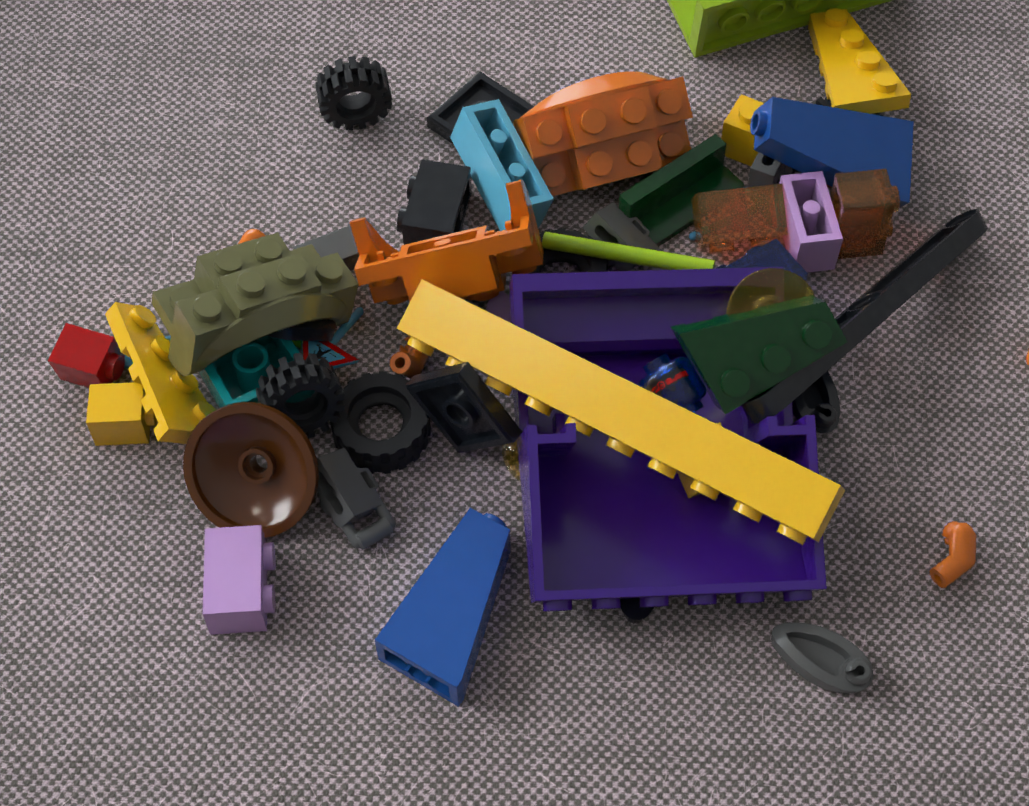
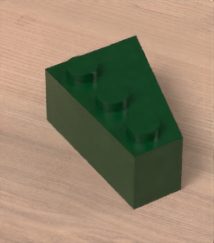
M813 295L756 307L750 311L732 315L725 314L705 321L670 327L713 403L724 414L731 412L848 342L826 301Z

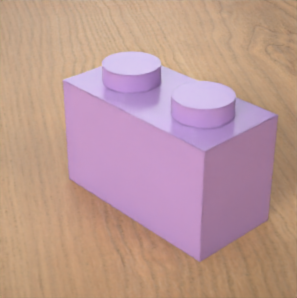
M823 171L781 175L774 208L793 274L834 270L843 237Z
M262 525L205 529L203 617L210 635L267 631V613H275L276 606L274 585H267V572L275 570L276 557L274 542H266Z

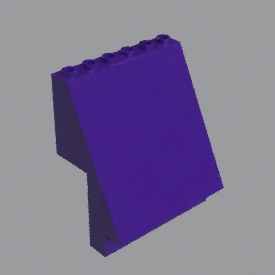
M783 267L512 274L509 283L512 324L644 389L649 385L647 383L649 380L661 379L665 373L674 371L679 366L678 368L686 370L689 377L681 379L677 384H672L676 387L675 391H671L670 386L668 389H663L660 392L663 398L671 402H675L679 398L675 404L711 422H721L722 427L819 474L815 415H805L793 423L792 402L777 415L766 417L757 424H752L741 406L724 414L713 403L670 328L675 325H687L713 319V317L720 315H732L754 310L756 307L785 301ZM513 389L515 423L522 430L521 435L517 438L530 596L531 603H543V612L572 610V601H591L592 610L621 608L620 599H639L640 608L669 606V597H687L688 606L717 604V595H735L736 604L765 602L764 593H783V602L813 600L812 591L827 589L823 535L819 543L807 537L804 544L801 545L776 532L780 525L779 522L763 515L758 523L734 511L733 507L736 501L719 493L716 501L702 494L688 498L677 472L674 478L671 479L648 467L651 460L650 457L636 450L631 458L606 446L609 439L608 436L593 430L591 436L588 437L576 431V423L565 424L568 418L567 415L553 409L548 417L525 405L524 403L528 396Z

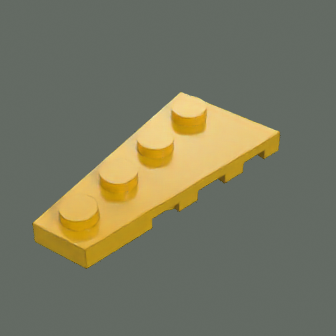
M832 8L826 12L810 14L808 29L815 55L819 56V71L821 76L825 78V93L827 100L831 101V107L869 114L909 108L911 93L847 9Z
M115 302L105 315L120 352L132 359L133 364L128 368L133 382L143 385L146 395L142 398L141 402L146 414L156 416L158 425L153 431L157 441L187 444L196 425L216 409L207 402L199 390V383L193 374L184 376L171 364L168 359L170 341L165 338L157 326L155 315L142 305Z

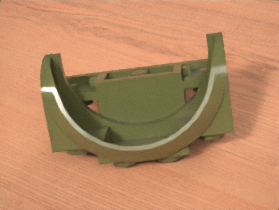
M277 232L197 256L194 279L153 291L151 303L171 335L168 359L180 374L187 376L202 371L214 361L237 348L289 327L328 319L333 320L336 326L348 323L351 318L359 284L338 252L320 257L312 244L289 250Z

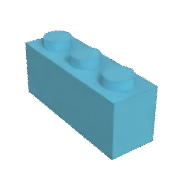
M497 99L463 107L450 138L465 166L471 167V178L499 230H506L505 221L511 220L510 201L505 185L506 183L523 180L526 185L537 227L539 228L554 198L500 100Z

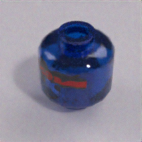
M665 353L642 367L647 376L639 381L638 386L693 413L704 407L700 400L706 395V387L687 358L677 357L670 360Z

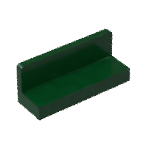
M714 134L620 194L619 209L628 218L637 217L650 231L648 236L659 247L743 192L744 183L724 165L726 143L717 134Z

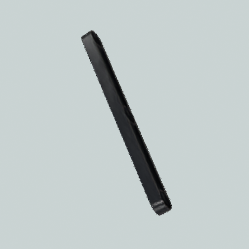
M979 209L966 211L948 221L839 314L835 319L848 342L742 404L741 407L752 424H757L766 417L775 416L982 236L988 230V226Z

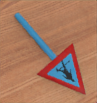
M358 307L351 314L349 322L340 326L334 333L332 341H301L303 359L306 360L309 353L316 354L318 360L322 357L325 358L334 369L358 363L359 359L337 347L336 344L363 315V308Z

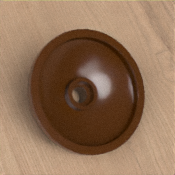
M237 402L216 409L196 425L184 451L183 471L189 494L201 513L219 528L262 525L265 538L276 536L299 522L310 509L316 496L319 480L318 463L308 437L290 417L268 405L255 402ZM257 455L266 459L267 468L261 467L257 463Z

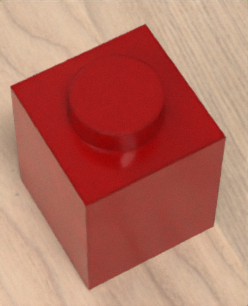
M66 323L48 362L60 380L89 388L90 384H108L118 380L124 370L125 355L120 352L113 336Z

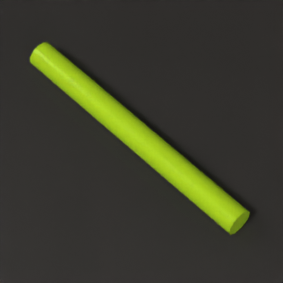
M545 231L542 240L543 249L665 270L715 269V260L582 237Z

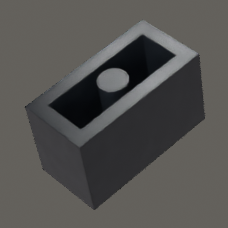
M421 160L417 175H411L407 187V199H409L407 208L401 207L398 213L397 232L403 234L404 245L461 231L472 195L471 167Z

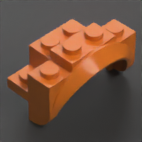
M629 71L593 77L561 89L539 102L520 118L515 119L513 126L553 197L661 169L691 150L684 120L693 118L683 76L668 80L644 72Z
M513 181L505 185L510 201L511 220L505 221L506 230L488 231L487 225L401 245L399 252L379 235L375 228L366 221V217L351 220L349 223L359 253V258L354 268L359 286L369 285L374 304L387 301L389 305L403 303L407 300L410 302L422 279L463 300L486 301L498 296L500 291L505 290L506 273L528 274L536 270L538 265L543 264L544 249L524 181Z

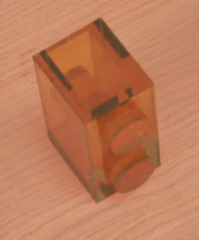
M887 169L836 173L830 197L843 237L838 259L883 255L886 239L893 234V212L898 211L900 207V196L897 186H891Z
M782 184L701 192L691 198L697 248L709 247V254L735 251L734 244L751 243L752 250L772 248L777 246V239L788 235Z

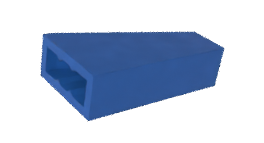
M777 97L770 98L754 111L751 118L750 131L752 135H755V151L801 173L823 171L827 185L883 212L891 213L910 203L914 121Z
M469 508L375 638L378 660L458 707L465 698L511 552L510 529L507 528L500 518L490 513L483 515Z

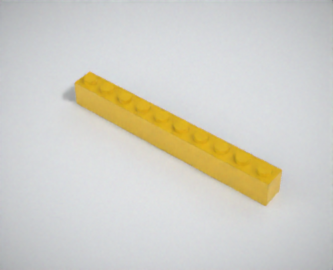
M423 279L396 328L410 336L407 342L408 346L430 357L436 349L449 356L445 363L448 366L469 362L473 369L488 376L485 381L487 386L507 396H510L513 389L527 395L528 397L524 404L548 417L553 409L567 415L568 418L565 424L576 423V431L588 437L591 436L593 430L608 436L609 439L606 446L629 458L632 457L635 450L650 457L651 460L648 467L671 479L674 478L677 471L694 479L690 486L691 489L716 501L719 493L735 500L736 503L733 510L758 523L763 515L779 522L780 525L776 532L801 545L804 544L807 537L819 543L845 492V489L840 484Z

